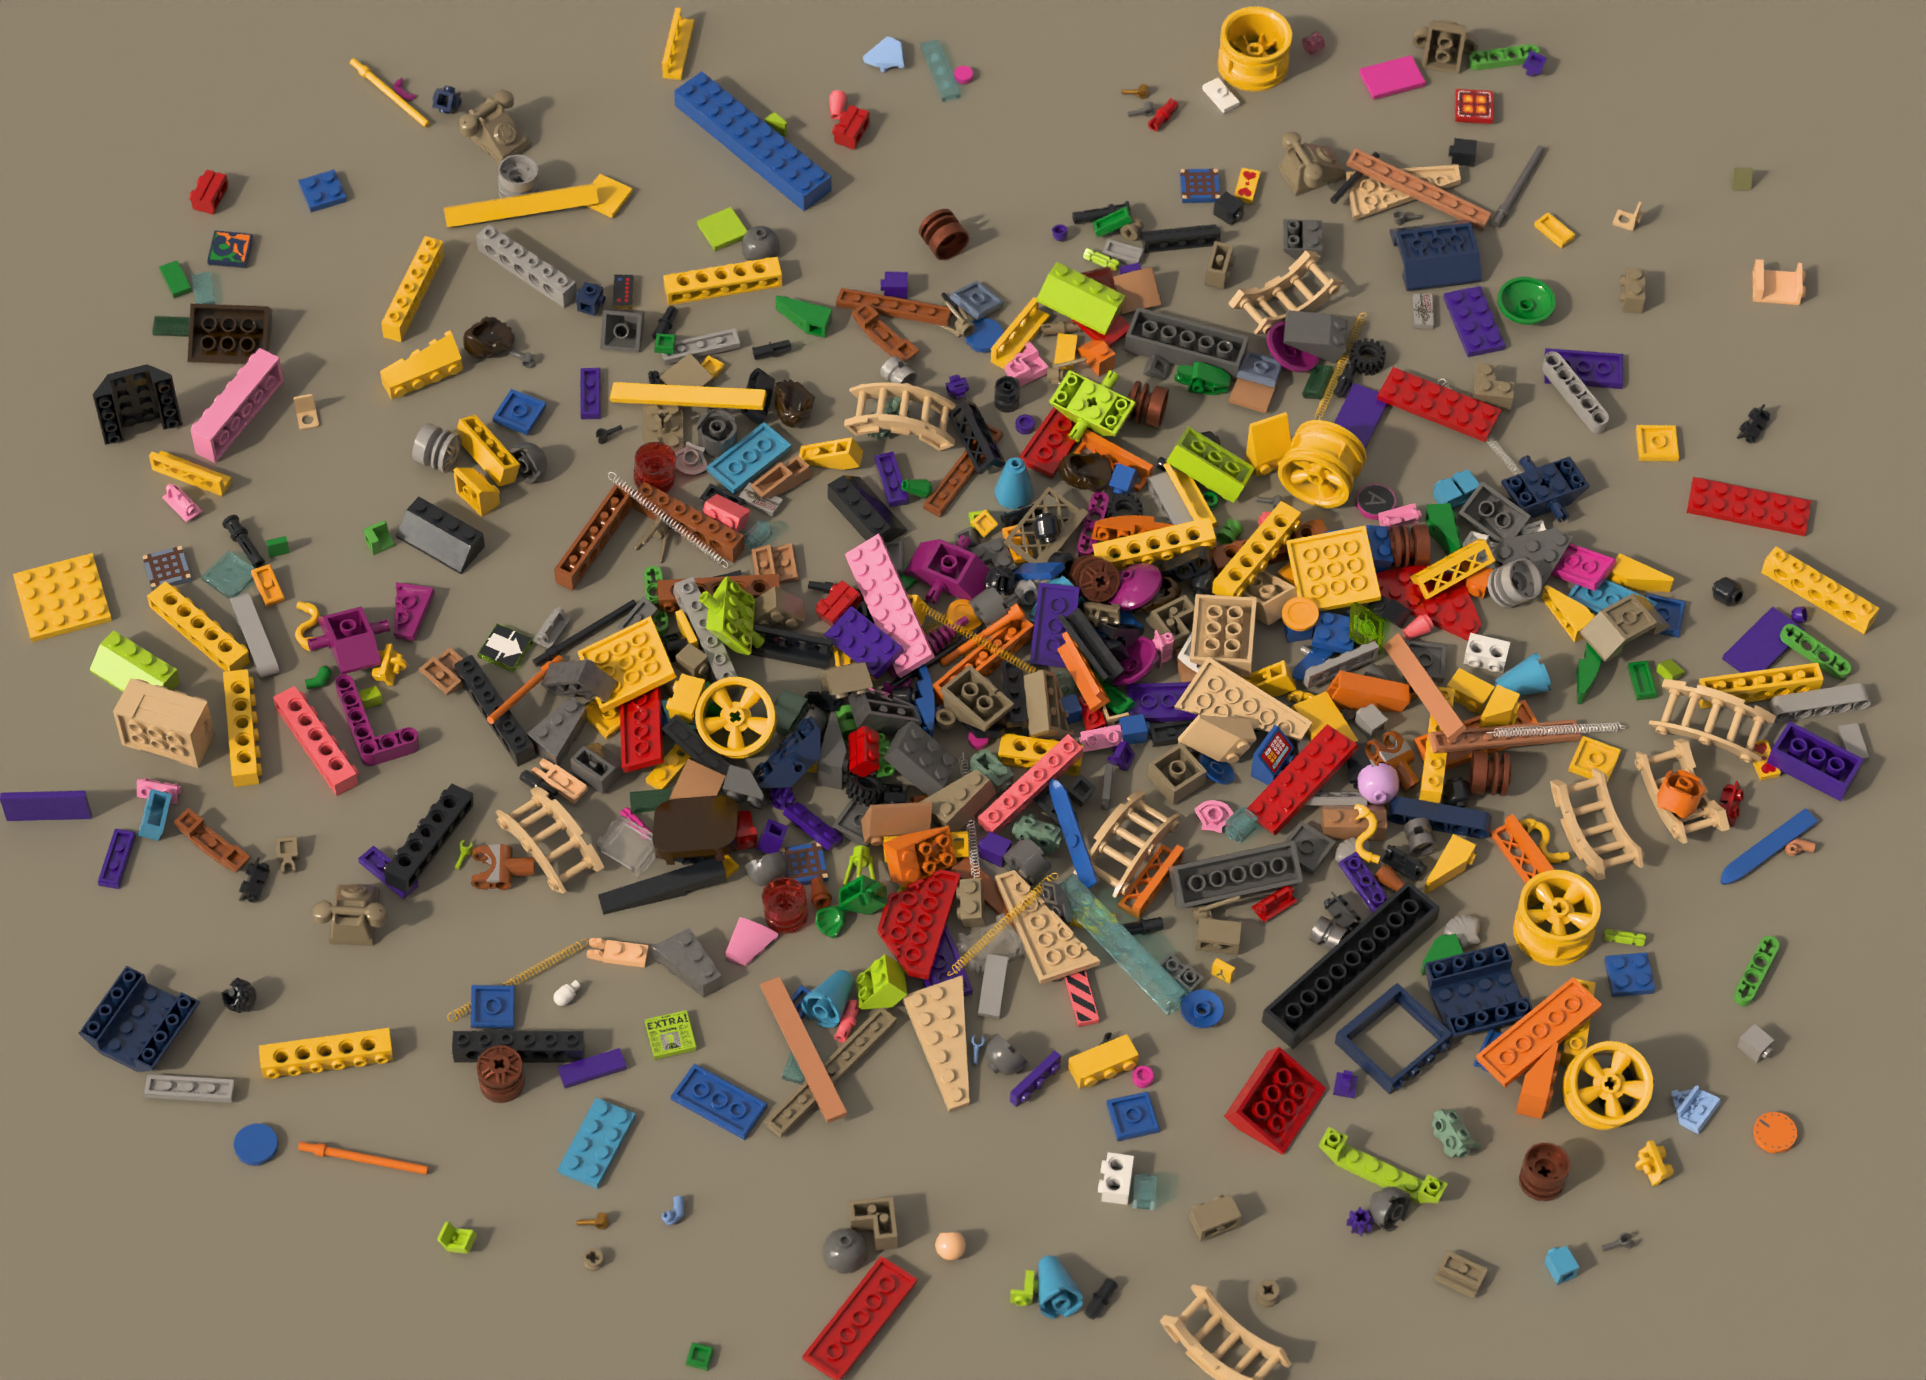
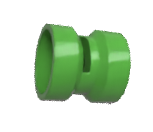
M1228 519L1223 526L1224 528L1217 533L1216 537L1222 545L1230 544L1236 541L1237 537L1241 536L1244 531L1243 526L1236 520Z

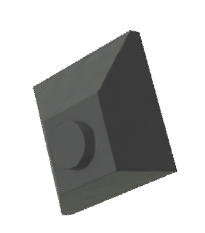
M604 309L600 349L640 352L645 311Z

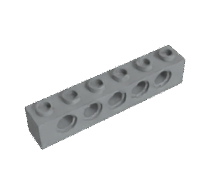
M488 224L476 235L477 250L563 308L576 298L575 281Z
M694 577L674 583L673 593L678 605L684 611L698 640L700 651L708 656L709 675L713 683L728 677H738L723 642L706 629L708 609L698 601L701 593ZM740 688L727 689L729 696L740 691Z

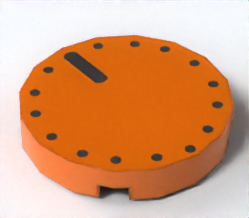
M1768 1112L1761 1115L1753 1127L1756 1144L1762 1150L1769 1153L1787 1152L1793 1147L1797 1138V1128L1794 1122L1780 1112Z

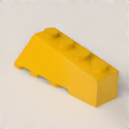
M450 330L444 333L445 337L439 341L436 339L430 341V346L422 351L417 349L412 352L408 359L402 358L380 371L382 384L391 399L402 397L409 392L419 390L426 385L463 371L462 358Z

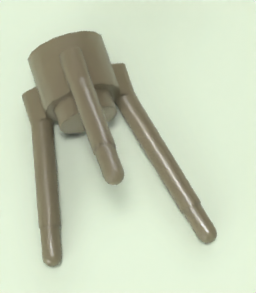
M946 301L945 304L958 319L955 322L956 330L949 326H938L954 333L958 338L961 336L969 337L974 332L975 325L960 306L957 305L963 317Z
M1081 358L1060 364H1052V367H1048L1047 370L1048 383L1060 385L1066 376L1065 370L1061 369L1062 367L1085 362L1087 359Z
M656 518L653 525L650 526L647 533L641 538L634 549L638 550L651 537L656 539L663 537L659 563H662L667 541L671 534L668 531L669 524L666 525V522Z
M1241 897L1226 898L1207 905L1192 907L1195 924H1199V918H1212L1210 909L1240 900Z

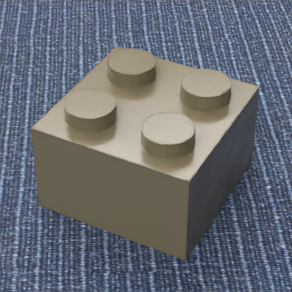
M1180 743L1148 764L1147 777L1169 802L1174 805L1205 785L1207 771L1185 746Z

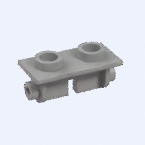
M558 607L551 612L532 642L545 648L553 646L570 621V618L564 616L565 611L562 608Z

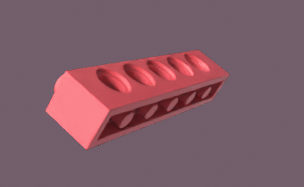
M293 686L274 696L276 710L335 795L338 796L357 786V776L359 775L357 768L354 764H349L346 752L344 750L340 751L337 747L338 742L336 738L328 734V728L323 720L319 721L317 718L318 714L313 706L309 707L307 704L308 700L303 691L299 692Z
M1067 734L978 816V825L987 834L991 831L998 835L1033 802V799L1041 791L1049 786L1051 779L1057 780L1083 756V748Z

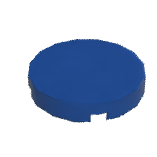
M981 318L971 321L975 325V330L969 337L965 338L967 345L969 344L977 352H991V347L1002 336L1003 328L993 319Z
M254 1123L245 1126L237 1133L233 1146L241 1162L250 1166H259L267 1160L270 1161L275 1156L278 1150V1140L275 1132L269 1126Z

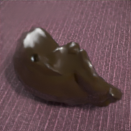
M485 316L481 319V322L475 323L465 331L463 344L465 350L470 355L478 358L498 354L501 350H510L515 341V334L511 332L512 328L508 327L505 322L502 323L495 317Z
M784 379L783 382H777L774 388V403L781 422L788 427H800L809 420L815 396L799 382H794L791 379L789 381Z
M1069 453L1059 462L1060 476L1070 486L1081 490L1089 489L1094 493L1101 492L1104 489L1107 490L1110 487L1109 483L1112 478L1113 469H1111L1108 460L1099 453Z
M1162 577V585L1157 594L1149 602L1132 609V611L1151 613V611L1181 596V586L1171 577Z

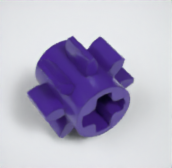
M958 374L950 376V382L945 384L949 397L954 396V399L957 400L966 397L964 392L969 391L966 378H961Z
M791 787L772 788L769 793V800H771L772 806L779 810H784L795 801V794Z
M1359 1207L1355 1212L1350 1211V1218L1347 1219L1346 1225L1351 1226V1233L1355 1232L1360 1234V1236H1363V1233L1366 1231L1371 1233V1225L1374 1224V1219L1369 1215L1370 1210L1366 1211Z

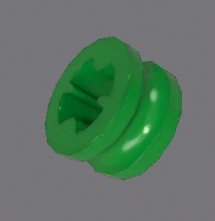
M1213 492L1203 493L1202 496L1205 500H1212V503L1207 502L1210 510H1215L1218 505L1217 495Z

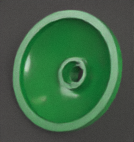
M1517 277L1503 284L1499 290L1497 302L1500 311L1511 321L1523 325H1534L1547 320L1552 315L1556 305V298L1552 289L1543 281L1532 277Z

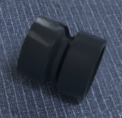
M1003 376L995 383L994 405L1001 412L1009 413L1015 411L1019 406L1020 383L1012 376Z

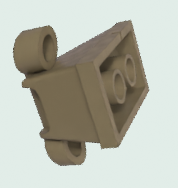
M1448 20L1430 21L1429 27L1423 26L1415 31L1413 44L1420 48L1425 47L1422 68L1459 74L1463 51L1467 54L1477 51L1478 39L1472 34H1466L1467 27Z
M507 90L496 92L495 99L489 96L483 105L474 111L470 109L469 114L462 116L459 121L461 135L470 138L499 164L504 158L511 155H520L531 147V141L527 139L504 110L514 105L513 94Z
M1287 132L1283 135L1282 147L1287 149L1282 164H1279L1278 170L1295 196L1328 185V183L1331 184L1345 179L1346 171L1329 146L1312 145L1306 142L1301 143V136L1296 132Z
M969 665L941 688L940 693L943 694L944 709L936 712L935 724L941 729L949 730L954 727L956 719L958 722H964L985 732L1012 710L1014 703L1002 692L998 691L990 679L983 677L976 669Z
M339 884L336 885L334 906L329 901L324 900L314 905L312 915L315 922L324 924L332 919L330 944L373 946L375 927H383L388 921L385 906L378 903L379 886Z

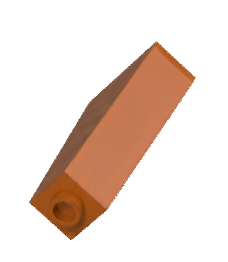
M1341 670L1326 689L1338 710L1349 708V710H1359L1361 707H1367L1373 703L1379 711L1402 712L1410 704L1412 698L1411 693H1409V684Z

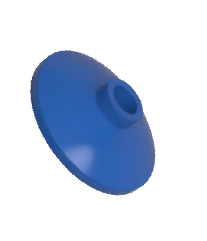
M1204 754L1200 755L1198 762L1206 769V777L1223 785H1229L1234 781V772L1227 762H1218Z
M1195 990L1187 994L1182 1000V1017L1193 1027H1213L1223 1016V1003L1211 991ZM1199 1011H1204L1205 1014H1200V1013H1198V1012H1199Z

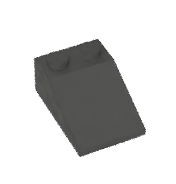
M1288 310L1285 317L1283 343L1335 363L1346 352L1348 321L1333 314Z
M1483 481L1458 512L1459 517L1498 543L1500 540L1516 537L1531 517Z
M831 712L820 751V758L817 762V779L820 786L842 790L844 782H848L849 759H846V748L836 713Z

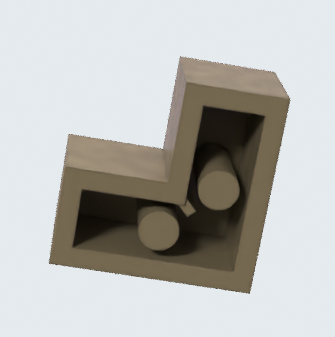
M1476 363L1473 376L1472 398L1497 407L1501 411L1511 412L1514 398V382L1495 381L1496 365Z
M776 586L755 599L754 625L771 627L779 623L789 629H793L806 621L804 600Z
M1184 595L1151 611L1150 626L1154 632L1157 630L1159 635L1171 633L1174 636L1172 654L1175 649L1182 648L1190 636V632L1186 627L1193 624L1194 605Z
M688 643L676 655V668L674 671L677 678L663 684V691L670 697H673V686L676 680L679 681L681 673L704 679L705 682L708 681V656Z
M893 1197L849 1201L850 1228L858 1232L873 1231L875 1250L896 1249L898 1236Z

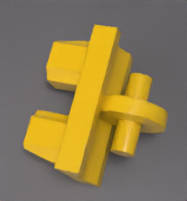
M386 644L385 650L378 651L381 667H374L372 676L376 681H384L387 686H393L396 674L406 669L407 662L402 659V654L393 649L392 644Z
M1654 1140L1648 1141L1647 1145L1639 1151L1638 1157L1640 1160L1636 1162L1635 1166L1637 1170L1645 1171V1174L1649 1176L1652 1186H1658L1662 1180L1670 1178L1674 1174L1672 1165L1663 1164L1662 1160L1666 1157L1664 1146H1656Z

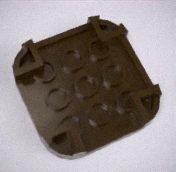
M715 795L677 798L661 803L654 813L652 841L655 857L666 860L667 865H675V858L716 855L718 862L725 860L724 856L732 851L737 852L738 820H740L737 802L728 796Z

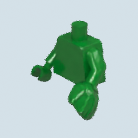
M861 875L839 889V906H828L817 910L815 917L817 928L822 934L835 938L840 934L845 925V914L852 911L870 915L881 908L884 909L888 898L886 885Z

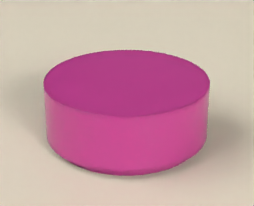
M959 66L954 71V79L960 84L970 83L973 79V71L968 66Z
M970 732L968 743L974 749H984L989 743V737L976 738Z
M1138 1066L1133 1071V1083L1139 1088L1150 1087L1154 1081L1153 1070L1148 1066Z

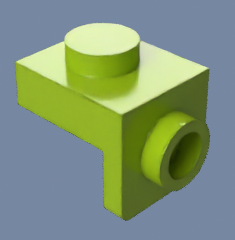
M445 1222L437 1240L448 1252L469 1254L477 1234L474 1230L455 1228L450 1222Z
M1033 1270L1025 1271L1024 1290H1011L1010 1303H1015L1018 1306L1032 1305L1033 1292L1037 1293L1038 1279H1034Z

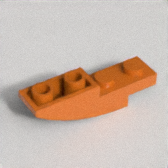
M1127 515L1110 517L1095 521L1092 539L1109 541L1174 526V524L1154 522V517Z

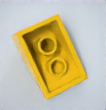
M1286 412L1251 423L1249 426L1245 459L1247 463L1255 467L1253 471L1254 476L1267 475L1272 471L1278 470L1284 455L1291 449V436Z

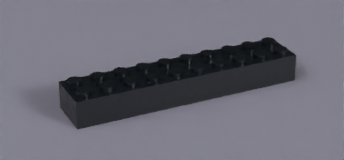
M1408 881L1263 1010L1262 1023L1290 1048L1294 1049L1437 921L1440 907Z

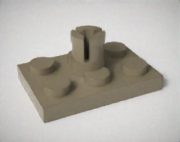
M643 404L644 457L672 456L673 453L684 448L683 406Z

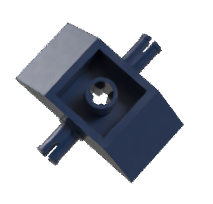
M1526 455V457L1524 456L1519 460V464L1525 472L1501 481L1514 503L1531 517L1535 518L1553 512L1559 523L1569 518V514L1564 507L1569 506L1590 487L1570 456L1536 467L1531 457Z
M812 716L808 719H803L799 723L798 729L794 733H789L782 741L783 744L780 743L779 748H774L764 763L761 762L756 766L753 776L761 788L792 787L820 758V727Z

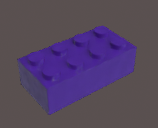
M1789 721L1771 749L1767 763L1809 786L1842 801L1857 777L1864 759Z

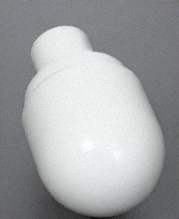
M575 980L570 985L565 984L561 986L554 994V1002L559 1006L567 1005L576 996L575 991L581 987L580 984Z

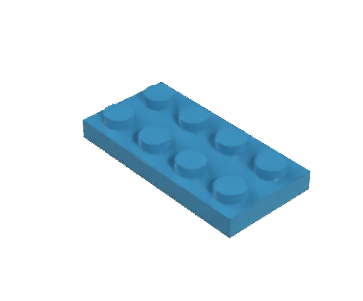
M763 422L709 464L707 472L730 492L735 494L792 450V445Z
M1605 579L1596 591L1575 584L1568 597L1586 606L1596 616L1601 610L1631 594H1640ZM1646 598L1651 603V605L1656 609L1657 602L1649 598Z
M595 1098L558 1167V1173L598 1189L636 1118L635 1113Z

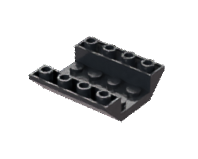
M148 364L107 374L93 393L105 445L124 440L122 427L133 426L134 424L152 421L160 418L163 430L183 425L172 375Z

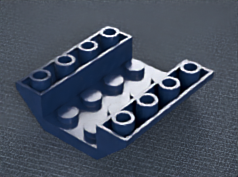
M1458 220L1390 229L1389 232L1393 246H1398L1404 265L1402 277L1406 291L1482 281L1480 252L1471 222Z
M1506 943L1425 963L1430 996L1441 1023L1452 1032L1454 1038L1519 1021L1533 1010L1529 998L1522 997L1511 971L1513 960Z
M126 966L82 1027L79 1035L101 1055L136 1072L153 1071L198 1007L200 1001L182 992L178 997H175L148 984L145 974Z

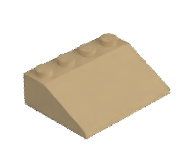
M1196 594L1190 662L1202 666L1206 659L1210 657L1240 677H1251L1257 598Z

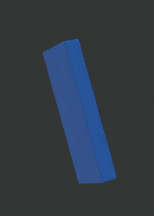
M1063 562L1023 563L1012 573L1015 575V580L1053 579L1065 569Z

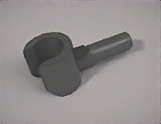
M1145 102L1142 109L1130 111L1128 116L1144 114L1147 117L1152 116L1154 113L1153 102Z
M1396 210L1394 218L1397 225H1402L1407 220L1420 219V214L1404 215L1402 210Z
M514 350L510 351L511 355L522 359L521 364L524 367H532L534 360L531 353L521 354Z
M1280 495L1270 499L1257 497V502L1273 504V509H1275L1280 501L1284 502L1283 497Z
M1623 1232L1619 1235L1618 1240L1603 1245L1602 1248L1605 1251L1623 1245L1625 1248L1630 1249L1635 1243L1632 1240L1625 1242L1632 1236L1629 1233Z

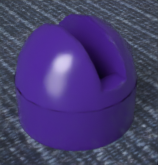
M1061 224L1052 228L1053 237L1057 241H1064L1068 235L1067 227Z
M1805 606L1795 607L1791 611L1793 621L1798 623L1807 621L1808 614Z

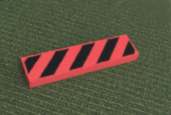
M1086 971L1065 976L1064 979L1078 1027L1099 1023Z

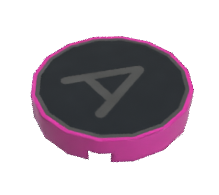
M1370 484L1360 489L1356 498V506L1364 517L1371 520H1379L1378 513L1395 508L1396 497L1388 487L1381 484Z

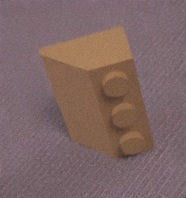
M932 802L871 805L861 819L864 844L878 846L884 843L883 837L900 836L930 830Z
M1367 803L1364 806L1374 813L1378 824L1376 832L1368 841H1385L1387 818L1384 804L1375 805ZM1320 805L1322 833L1333 840L1357 838L1368 829L1369 821L1366 818L1356 820L1359 816V810H1354L1355 805Z

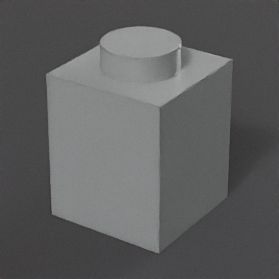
M1371 703L1367 707H1361L1356 712L1354 725L1369 740H1372L1386 731L1388 719Z
M1753 1024L1740 1037L1737 1047L1758 1063L1762 1058L1767 1059L1773 1052L1772 1045L1774 1039L1756 1024Z

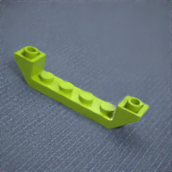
M1330 1127L1327 1128L1319 1143V1147L1337 1166L1383 1188L1387 1186L1401 1188L1411 1195L1409 1198L1414 1203L1439 1202L1448 1183L1427 1174L1424 1181L1347 1145V1135Z

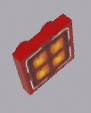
M1456 89L1455 122L1492 124L1493 91Z

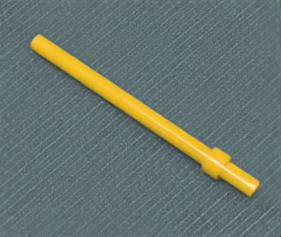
M355 58L350 61V64L358 70V73L363 78L369 79L425 128L430 125V122L375 76L368 66L362 65Z

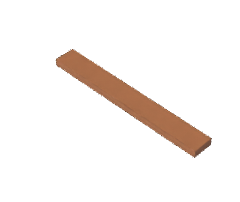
M1354 148L1347 161L1346 166L1459 220L1471 222L1472 226L1482 231L1491 217V212L1357 148Z
M1397 633L1383 647L1446 737L1452 742L1467 727L1404 638Z
M1576 719L1466 729L1452 742L1443 731H1435L1428 734L1434 754L1579 741L1582 736L1581 733H1577L1574 726L1571 727V733L1567 726H1565L1576 725ZM1561 725L1565 726L1564 733H1562V729H1560ZM1532 726L1536 730L1534 736L1531 734L1530 730L1528 735L1526 736L1524 735V731H1522V728L1520 727ZM1537 726H1552L1551 728L1548 727L1550 729L1548 735L1546 733L1545 735L1543 733L1540 735L1536 729ZM1553 726H1558L1559 734L1555 733V729L1553 734ZM1507 727L1513 728L1514 736L1510 735V731L1508 736V729H1506ZM1517 727L1520 728L1519 735H1517V731H1515V728ZM1496 728L1506 729L1503 737L1501 736L1502 729H1499L1500 737H1494V733L1487 732H1494Z
M780 976L761 983L760 988L826 1123L828 1124L846 1117L847 1111Z

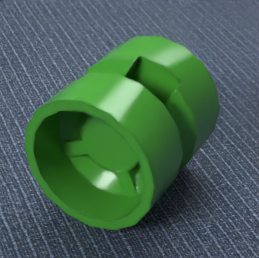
M844 705L839 707L835 713L844 743H849L848 735L857 731L850 705Z

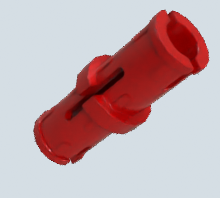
M1170 98L1162 108L1156 111V115L1148 122L1149 128L1151 130L1154 128V131H1157L1164 122L1170 119V115L1178 108V102Z

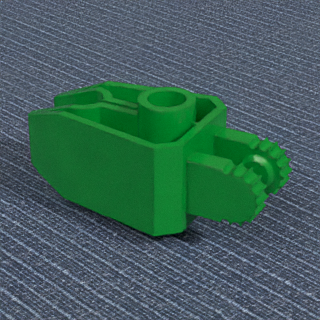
M1200 361L1195 362L1193 366L1179 365L1174 376L1176 382L1188 385V390L1191 393L1206 395L1227 393L1231 378L1223 369Z

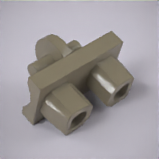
M1095 601L1084 602V614L1091 623H1094V627L1099 628L1100 623L1120 624L1119 604L1105 605Z

